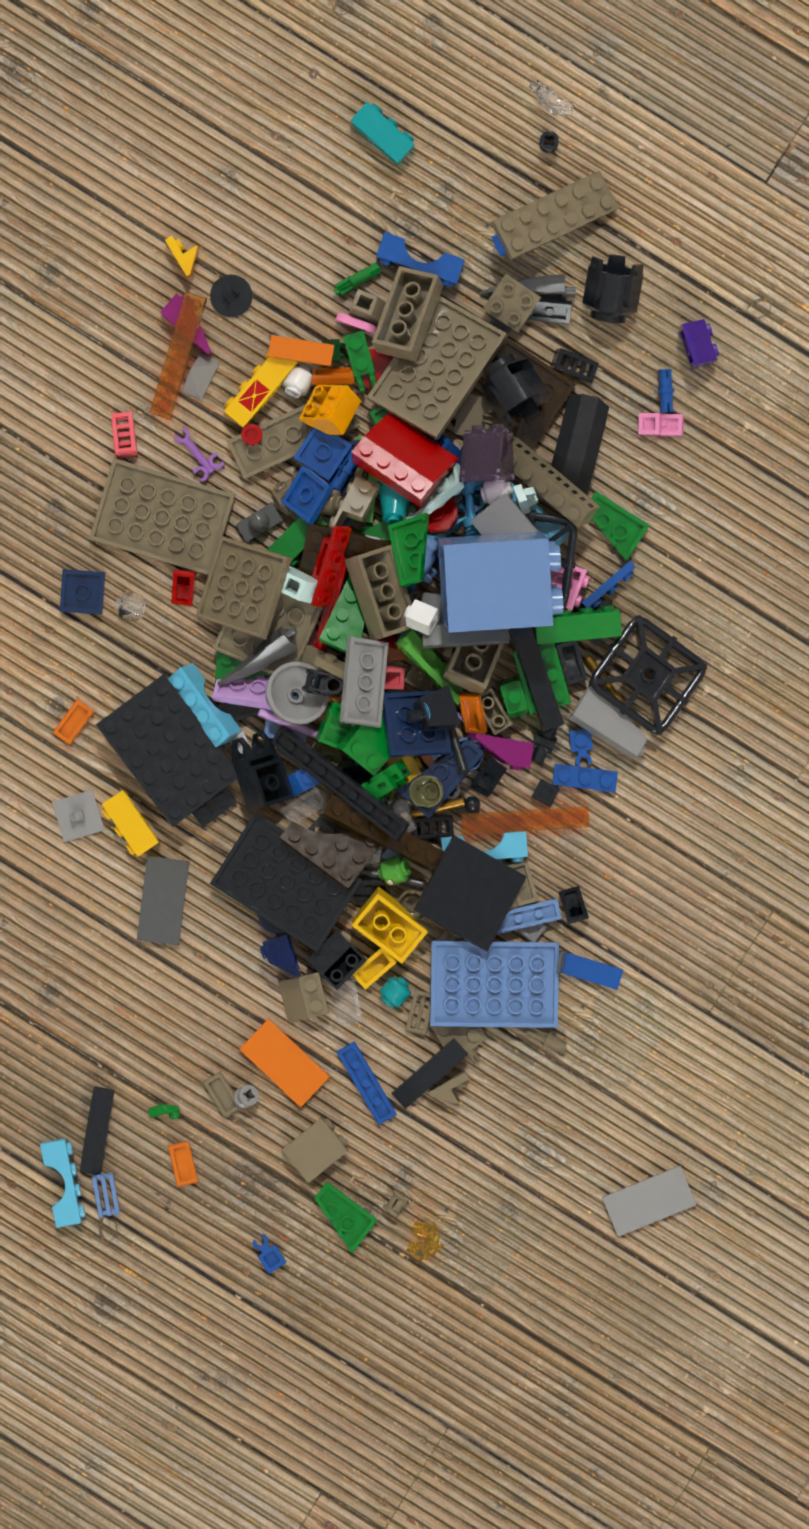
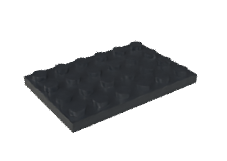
M164 674L95 725L172 827L237 779L233 764L219 746L216 748L195 714Z
M255 812L210 884L312 950L318 952L363 880L357 877L349 889H345L279 840L285 830Z

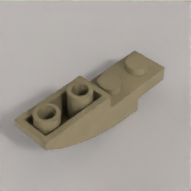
M488 683L481 698L485 720L493 734L496 735L513 724Z

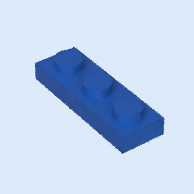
M629 561L582 601L581 604L585 608L592 607L594 609L602 602L601 596L605 593L610 595L618 588L616 584L621 579L627 581L635 574L632 571L635 568L634 564Z
M555 764L552 785L616 792L618 771Z

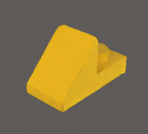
M173 236L165 239L166 244L187 279L191 278L199 250L198 245L182 253L185 248L179 238L174 240Z

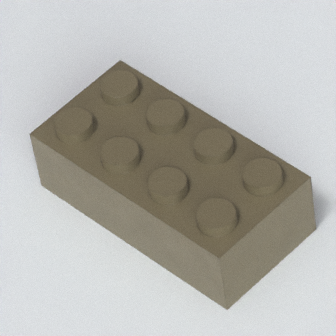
M399 266L372 340L377 353L417 362L443 289L439 275Z
M504 644L454 647L442 679L475 694L482 695L487 688Z

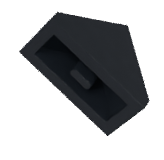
M579 886L559 891L568 924L589 919Z

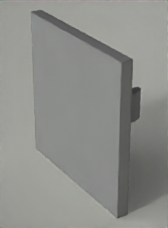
M93 790L52 802L64 842L105 830Z

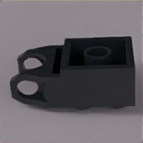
M263 731L253 734L252 749L243 737L232 740V763L248 812L294 798L282 758H278L275 747L270 744L271 741ZM259 736L263 740V747L258 743ZM238 742L243 747V754L238 750Z

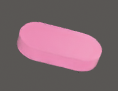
M337 313L335 319L340 324L374 335L377 326L344 313Z

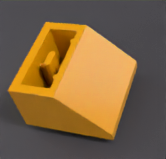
M316 385L307 404L303 408L299 420L328 435H344L361 400L348 385Z

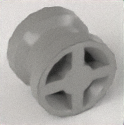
M245 1085L237 1089L233 1094L234 1104L241 1109L256 1104L259 1099V1093L252 1085Z

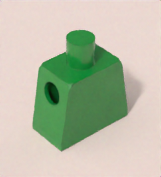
M514 676L498 681L499 690L509 719L529 714L528 704L519 677Z

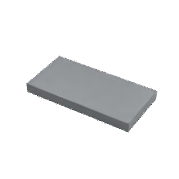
M352 636L347 637L340 722L376 728L381 727L389 642Z
M680 1165L602 1196L618 1237L696 1205Z

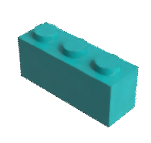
M366 102L350 120L351 125L395 165L399 166L415 148L414 138L406 131L402 133L397 129L399 125L392 118L386 119L381 114L383 111L375 103L371 105L369 102Z

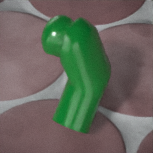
M161 1104L148 1108L151 1118L168 1113L171 1120L181 1116L180 1108L177 1105Z

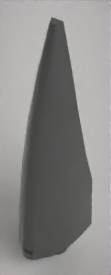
M565 274L517 280L541 298L565 300L567 295H576V287H565ZM497 286L480 291V295L492 296Z
M281 626L271 633L242 663L217 682L218 685L252 675L296 651L298 648L291 639L292 636L298 633L296 628L291 626L285 631Z

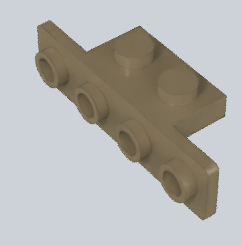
M359 466L356 469L353 483L350 482L348 484L344 500L341 499L338 504L336 516H332L328 527L331 530V534L334 526H342L346 517L363 522L380 489V484L366 479L369 473Z
M312 645L306 646L300 662L307 663L323 673L335 675L344 681L345 662Z

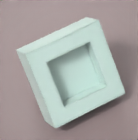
M521 484L514 486V492L521 511L524 515L530 513L529 507L538 503L534 487L523 489Z

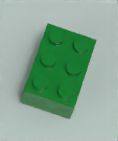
M555 643L538 646L558 707L570 704L571 700ZM515 652L513 657L528 704L529 715L537 712L517 653Z

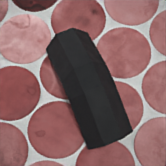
M578 394L568 396L551 466L587 495L609 406L598 397Z

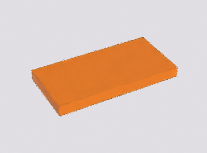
M269 1018L239 1049L300 1107L330 1077Z

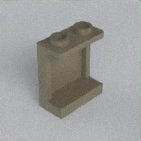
M320 1117L318 1121L282 1148L283 1153L308 1183L348 1152L346 1147L348 1142L342 1135L337 1136L333 1131L335 1126L328 1118Z

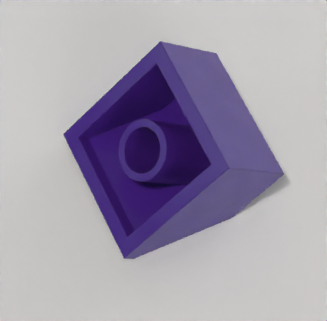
M705 319L682 324L679 332L691 370L716 362V356H719V351L716 343L712 344L710 336L713 335L710 324H706Z

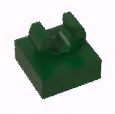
M340 339L322 342L334 345L332 363L347 357V355L340 354V348L346 347L345 343H340Z

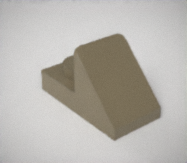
M464 1070L430 1089L428 1093L431 1097L459 1104L452 1089L456 1088V1090H459L466 1086L469 1076Z

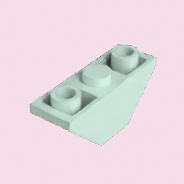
M289 566L281 592L298 601L311 603L318 580Z

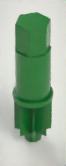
M375 262L335 284L336 289L333 290L334 293L344 296L357 289L358 286L381 273L378 264Z

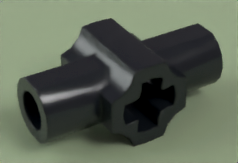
M558 727L546 731H537L532 742L534 743V750L531 761L543 765L546 755H551L557 741V737L554 736Z

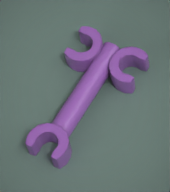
M184 427L185 438L180 439L176 434L174 438L177 442L183 443L201 464L193 472L194 474L198 471L205 473L204 477L200 479L203 483L215 469H221L224 466V462L222 461L219 465L213 463V459L218 456L216 453L212 454L208 461L190 439L188 429Z

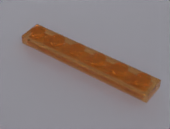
M188 291L185 293L149 413L168 420L171 419L208 298Z
M588 806L461 814L462 835L590 827Z

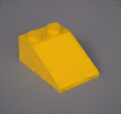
M379 886L352 918V926L400 963L405 961L428 933V930L414 916Z

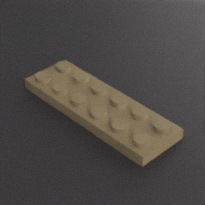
M598 171L494 219L491 225L507 256L512 260L615 212L619 207L601 172Z
M305 405L259 425L263 437L257 445H247L242 440L241 434L227 440L244 480L295 456L313 428L299 420ZM355 415L345 433L360 427Z

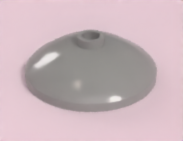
M289 662L283 664L272 673L267 682V702L274 714L287 723L302 725L313 722L327 707L328 696L311 694L301 690L302 686L305 685L307 677L306 669L317 670L307 663ZM291 694H295L297 700L292 699Z

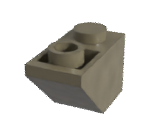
M358 289L348 315L378 326L386 303L378 296Z

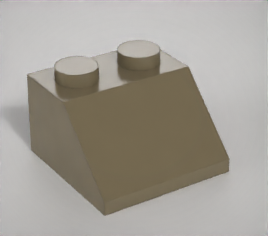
M318 971L278 981L288 1022L329 1014L325 991Z

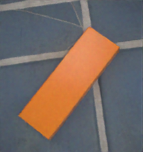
M271 335L268 357L331 367L334 345Z

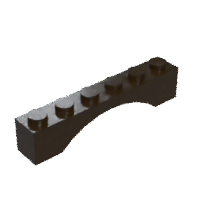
M333 794L326 797L318 814L337 825L380 843L429 872L435 870L444 853L443 850L407 832L404 833L400 841L396 842L349 804Z

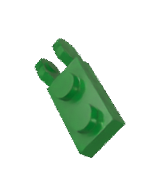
M359 331L343 336L360 393H364L366 388L361 376L369 374L371 387H374L377 382L364 331Z

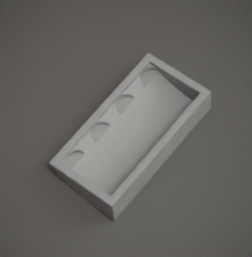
M506 493L502 494L470 521L481 535L539 532Z

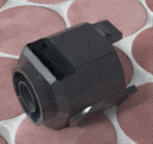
M610 254L607 264H603L604 260L592 256L591 263L588 265L582 302L586 308L591 309L590 317L603 322L625 323L627 315L637 312L644 275V264H634L632 268L625 267L626 256Z
M509 354L495 361L483 371L486 380L482 389L505 428L510 427L513 423L512 418L519 414H522L527 421H530L541 414L538 406L550 401L547 396L548 391L527 358L517 359L515 354Z

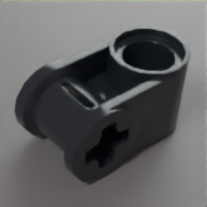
M306 669L307 677L305 685L301 688L302 691L331 698L339 697L342 694L343 681L341 678L318 670ZM331 682H337L340 687L337 691H330L328 685Z

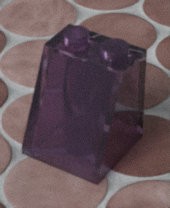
M493 424L492 429H485L484 425L472 426V430H464L459 482L515 480L512 428H505V424Z

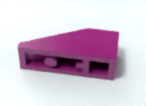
M176 293L160 314L210 356L212 352L195 311L191 306L193 302L184 294L180 297Z
M468 732V738L502 764L510 765L509 769L522 771V767L530 768L534 743Z

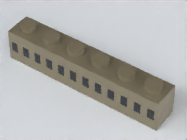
M513 433L499 437L503 439L509 462L514 474L529 487H534L537 494L577 527L590 523L600 508L597 503Z

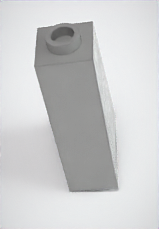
M588 685L568 719L630 759H634L637 756L641 757L647 748L645 742L648 738L627 715L619 713V709L598 695Z

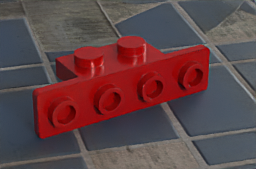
M334 526L331 538L323 537L312 577L318 580L311 601V605L314 607L329 606L352 530L349 526Z

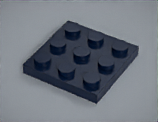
M434 691L384 693L382 712L389 758L442 755L452 752L449 730L422 731L419 722L409 723L406 718V712L414 710L413 703L417 699Z

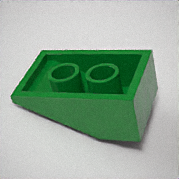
M383 712L381 727L376 728L354 724L337 745L338 748L373 776L377 774L389 758Z

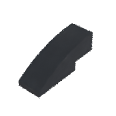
M577 641L555 643L567 686L588 680Z

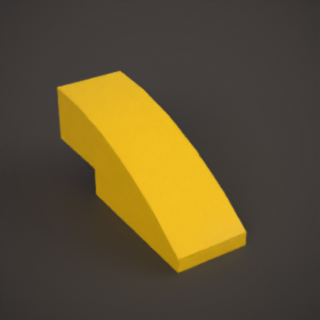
M379 948L353 976L366 990L396 964L398 960L382 948Z

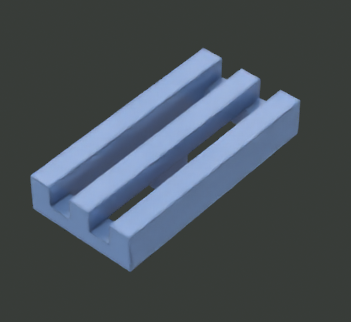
M113 1172L92 1175L99 1218L104 1215H120ZM106 1178L110 1180L114 1209L110 1208ZM100 1179L106 1210H103L98 1186V1180Z

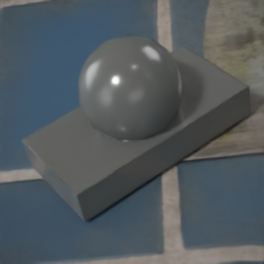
M271 502L237 523L236 526L245 541L249 542L283 520Z

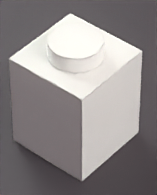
M415 599L413 604L409 605L405 610L406 626L430 636L439 620L438 609Z

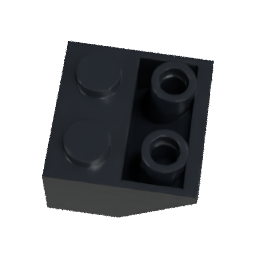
M337 929L323 943L319 951H315L307 961L338 990L367 959Z

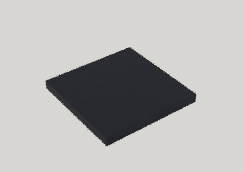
M453 835L413 911L480 949L488 951L527 876Z

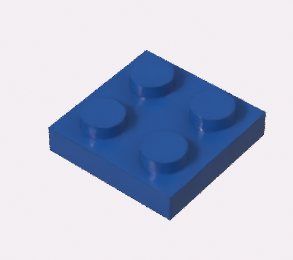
M313 427L295 454L294 459L330 482L339 465L352 448V445L337 435H328Z
M301 466L281 502L307 523L314 524L334 488L308 467Z

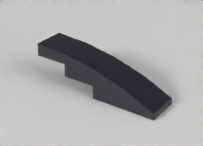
M453 1038L391 1094L406 1109L467 1056V1051Z
M97 1086L93 1088L80 1165V1172L99 1175L102 1172L115 1093L113 1089Z

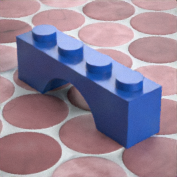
M387 232L383 234L376 255V259L380 260L379 263L387 267H391L393 264L439 275L443 286L451 288L452 285L457 286L465 259L444 253L439 259L430 263L416 261L408 254L405 247V239Z

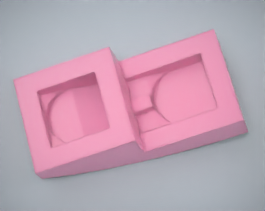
M639 413L638 434L684 436V415Z

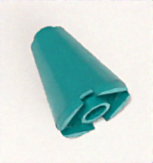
M377 479L378 484H380L379 496L383 520L389 525L404 520L411 502Z

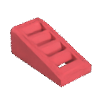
M133 412L111 414L116 457L121 459L138 456ZM129 420V423L117 425V421ZM123 429H129V430H130V431H128V432L118 433V430H123ZM122 438H130V439H131V440H127V441H119V439H122Z

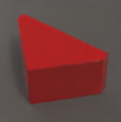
M174 569L172 604L192 606L197 576L195 572Z

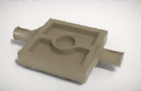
M430 1026L443 1047L455 1038L467 1051L473 1065L481 1060L474 1050L480 1043L488 1039L481 1027Z

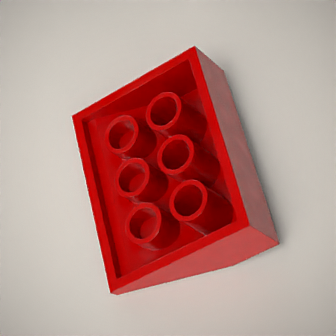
M390 412L361 439L351 452L353 463L419 508L423 507L459 460L449 451Z

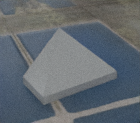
M200 353L189 371L182 391L202 400L220 362Z

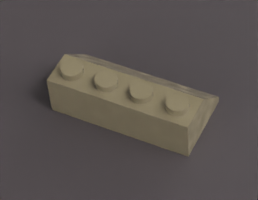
M392 544L346 559L345 563L370 639L378 640L411 629L406 626L404 613L406 608L412 604L407 588L400 586Z

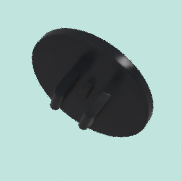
M238 275L222 276L211 288V303L214 309L223 316H240L248 310L252 303V289L249 283Z

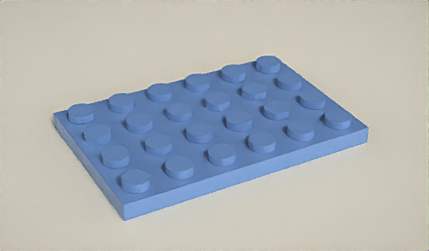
M431 941L430 1026L558 1028L559 974L556 973L559 960V942L493 941L489 950L484 951L468 941Z

